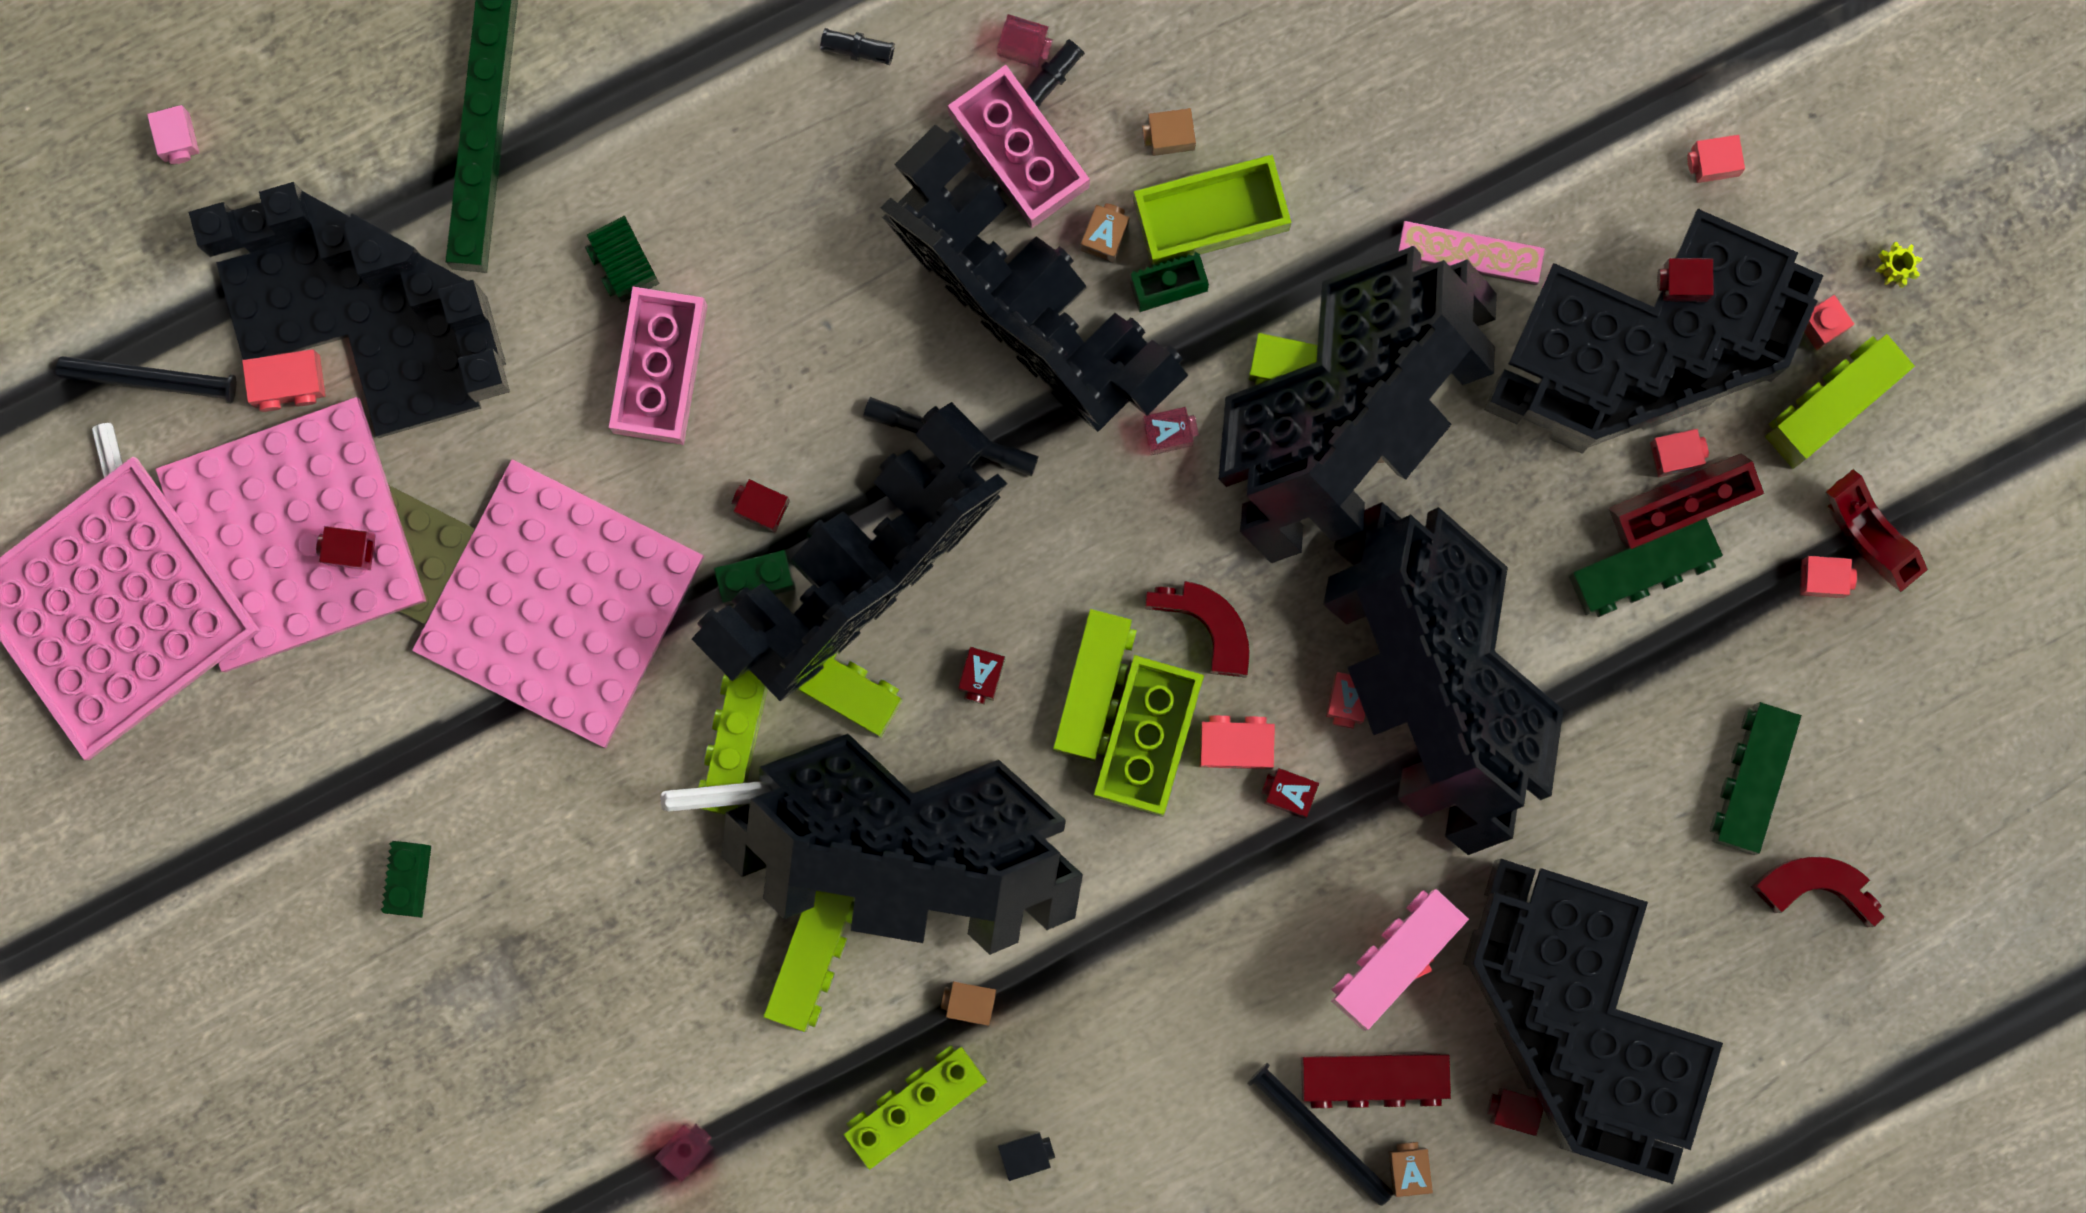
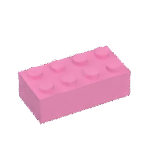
M1004 65L948 105L950 118L1031 229L1089 188V177L1007 65Z
M639 287L632 288L609 429L613 434L684 445L708 306L703 297Z
M1434 889L1429 894L1424 890L1420 892L1406 907L1411 914L1404 921L1400 918L1395 919L1381 935L1386 941L1379 949L1373 945L1356 962L1361 967L1354 976L1349 973L1345 974L1331 989L1336 994L1331 1002L1363 1031L1371 1028L1469 920L1437 889Z

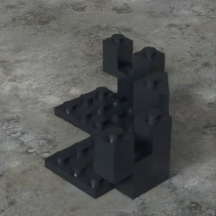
M934 125L894 164L913 188L898 203L889 198L880 207L885 213L882 218L919 263L929 273L933 271L936 276L946 283L945 288L965 308L968 306L982 319L980 323L1000 343L1004 341L1017 354L1016 359L1035 378L1039 376L1053 390L1051 394L1062 405L1094 430L1099 432L1128 402L1148 416L1188 376L1180 365L1183 358L1170 345L1163 348L1154 340L1147 344L1142 337L1146 332L1140 324L1131 317L1126 321L1117 313H1114L1084 342L1076 332L1079 325L1070 315L1063 312L1086 289L1085 283L1070 266L1074 260L1060 246L1055 250L1036 236L1007 264L1004 259L1008 255L996 242L992 241L988 244L978 237L1007 207V204L999 196L1002 189L990 176L983 179L971 171L949 192L944 186L971 159L962 149L966 144L956 132L951 129L947 133L937 125Z
M295 182L259 191L260 203L236 210H231L224 202L188 212L197 246L209 257L244 247L250 252L216 262L242 359L247 360L299 352L348 337L377 438L482 409L481 400L510 392L503 368L507 364L488 297L473 279L466 280L423 257L415 247L352 213L348 216L302 191Z
M1700 209L1695 211L1675 258L1713 259L1714 295L1708 302L1663 301V291H1660L1653 307L1553 263L1508 363L1513 367L1541 378L1539 383H1536L1504 369L1497 379L1484 410L1516 425L1521 419H1524L1552 431L1550 440L1583 454L1587 448L1639 428H1642L1644 431L1710 406L1718 398L1763 381L1772 382L1791 364L1818 302L1814 297L1824 275L1794 263L1798 252Z
M1411 246L1323 281L1317 361L1225 397L1218 479L1225 487L1248 479L1247 497L1250 501L1242 503L1240 532L1270 563L1302 553L1304 525L1301 523V520L1310 518L1332 542L1363 531L1365 502L1355 493L1354 489L1380 458L1384 460L1396 475L1406 480L1452 424L1430 401V398L1452 373L1462 385L1494 374L1495 346L1478 326L1496 320L1497 293L1468 259L1451 266L1445 260L1421 269L1422 254L1415 246Z
M953 402L941 409L937 406L930 409L921 419L924 426L916 434L941 461L932 472L910 449L899 456L895 453L891 454L879 466L882 473L874 483L903 514L892 521L886 517L872 531L876 535L873 540L844 511L826 523L819 520L807 531L808 541L792 557L790 563L812 586L799 598L803 604L794 614L762 583L753 590L746 587L739 592L732 600V603L735 605L734 608L728 605L718 612L711 609L699 620L697 625L701 629L694 635L692 640L731 681H734L750 670L779 701H782L823 670V664L836 653L840 654L861 634L860 630L866 624L871 622L873 618L877 620L897 601L896 597L909 585L913 586L930 571L934 566L932 563L945 552L949 553L1001 498L998 494L1008 483L998 473L985 481L971 467L992 442Z
M1383 502L1365 509L1363 531L1335 541L1334 550L1353 566L1328 577L1323 605L1345 624H1350L1367 617L1380 653L1347 668L1373 736L1408 723L1422 762L1407 767L1402 771L1398 799L1421 818L1449 807L1445 837L1464 853L1470 855L1513 839L1517 809L1524 807L1526 790L1539 800L1552 796L1564 709L1495 651L1508 567L1439 507L1427 513L1426 525L1424 526L1411 514L1401 518Z
M847 733L760 766L758 778L771 791L751 798L750 804L726 812L721 857L741 877L766 868L763 899L783 919L813 908L816 891L855 897L851 931L923 943L928 912L931 910L970 917L967 934L991 955L1019 943L1024 909L1046 930L1073 920L1076 917L1083 874L1046 840V838L1064 831L1066 819L1000 760L993 761L912 793Z
M1504 859L1494 860L1484 893L1485 896H1488L1479 927L1472 932L1463 965L1470 968L1497 1020L1494 1025L1527 1088L1534 1090L1561 1141L1559 1148L1673 1184L1683 1148L1687 1150L1692 1148L1723 1043L1616 1009L1648 902L1540 868L1530 902L1527 903L1536 869Z

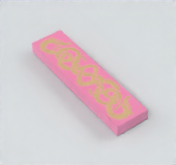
M1404 221L1398 250L1399 252L1415 246L1422 254L1421 263L1431 265L1445 260L1451 266L1468 259L1480 274L1537 285L1539 283L1545 248Z

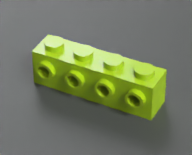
M750 670L734 681H731L726 674L723 676L720 695L725 696L722 710L716 709L712 730L717 731L715 745L708 744L704 765L710 767L707 780H700L698 788L747 783L768 689ZM742 804L700 809L726 815V812L741 807Z
M950 1045L934 1057L938 1063L928 1072L921 1067L905 1079L909 1086L900 1093L896 1094L891 1089L875 1101L879 1108L872 1114L867 1116L862 1111L846 1123L850 1130L843 1135L869 1170L988 1082L962 1046L955 1050Z

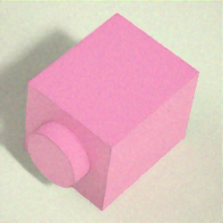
M182 105L147 114L157 155L164 162L169 161L170 164H181L189 161L191 155L199 154L190 113Z

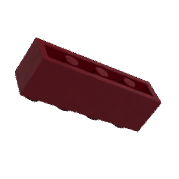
M1740 453L1609 507V511L1620 540L1630 549H1633L1764 494L1753 461Z
M1449 1054L1301 1057L1302 1101H1310L1311 1108H1333L1332 1101H1347V1108L1369 1107V1100H1383L1384 1107H1406L1405 1100L1419 1099L1420 1106L1427 1107L1442 1106V1099H1451Z

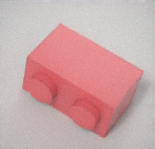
M314 349L242 360L248 403L255 408L259 407L261 412L281 409V404L295 402V406L313 405L317 403L316 398L326 397L321 359Z
M1209 716V722L1201 723L1200 767L1273 769L1275 724H1267V717L1249 716L1245 717V723H1230V716Z

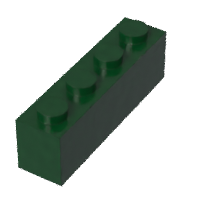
M1705 518L1633 549L1629 548L1575 571L1569 575V578L1585 615L1595 612L1599 618L1617 610L1618 608L1615 603L1628 598L1632 604L1650 596L1651 594L1648 589L1661 584L1665 590L1683 582L1684 580L1681 575L1694 570L1696 575H1700L1716 568L1714 561L1721 558L1723 554L1708 520Z
M1762 702L1754 704L1753 709L1747 708L1741 725V729L1746 730L1742 744L1737 742L1731 757V763L1736 764L1732 778L1726 777L1720 797L1725 799L1722 811H1716L1711 822L1710 832L1715 833L1712 842L1752 855L1760 854L1802 715Z

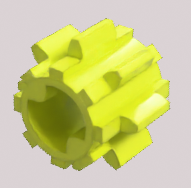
M1894 242L1891 245V251L1882 250L1878 254V257L1881 259L1880 262L1883 264L1875 269V271L1884 274L1886 277L1885 285L1896 281V284L1903 288L1907 285L1908 278L1917 279L1920 276V273L1917 271L1918 268L1915 266L1923 259L1918 256L1915 257L1912 253L1914 247L1912 244L1904 249L1902 245L1899 246L1898 242ZM1897 259H1901L1906 266L1900 272L1892 265V262H1895Z

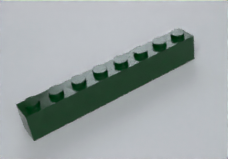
M475 0L445 261L452 270L487 273L518 0Z

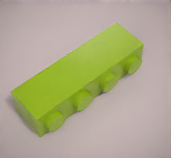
M1258 333L1248 380L1254 381L1255 385L1315 363L1317 361L1318 345Z
M1090 609L1053 751L1094 762L1096 761L1097 754L1105 755L1109 734L1103 733L1106 719L1114 720L1119 701L1112 698L1115 684L1123 686L1128 667L1127 664L1121 663L1125 649L1132 651L1137 630L1130 628L1132 619Z
M837 653L823 664V670L798 689L882 738L903 702L902 698L896 696L899 692L898 688L882 679L877 685L865 678L868 671L859 665L849 661L848 665L845 666L834 660Z
M816 891L814 907L801 912L764 1018L803 1032H807L809 1026L816 1027L822 1011V1007L817 1005L821 991L828 993L835 972L829 971L833 958L840 959L844 951L847 938L843 937L842 933L846 922L852 924L855 897Z

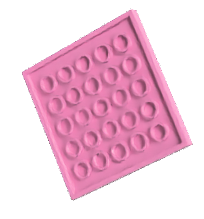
M357 397L156 468L165 498L260 630V632L219 662L221 672H229L426 602L361 401ZM324 526L366 531L375 534L371 571L320 563V556L316 553L318 536L323 534Z
M131 457L0 557V641L84 760L92 759L260 632L140 461L135 457Z
M512 459L412 651L606 748L701 565L704 555Z

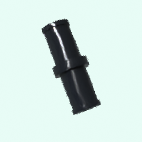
M828 28L824 29L820 43L821 51L847 55L853 61H859L861 58L884 63L889 66L891 65L895 49V43L893 42L888 43L865 38L864 33L856 32L855 35L829 30Z
M1070 39L1066 41L1049 63L1045 61L1040 66L1042 71L1025 90L1038 108L1058 84L1063 85L1066 81V74L1085 55L1084 51Z

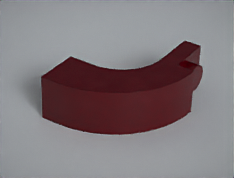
M1853 469L1826 491L1831 502L1827 508L1841 531L1863 558L1898 591L1902 592L1928 570L1919 548L1901 535L1878 509L1862 475Z
M1187 581L1184 582L1182 595H1176V589L1169 587H1155L1154 592H1147L1146 610L1187 614L1196 618L1205 626L1210 634L1213 647L1210 674L1247 677L1250 654L1247 632L1240 616L1226 599L1212 589Z
M1806 857L1784 862L1766 872L1751 886L1774 913H1782L1805 892L1819 889L1828 891L1840 898L1867 928L1875 927L1885 918L1879 911L1882 907L1879 901L1868 891L1864 894L1860 891L1870 879L1855 867L1832 858Z

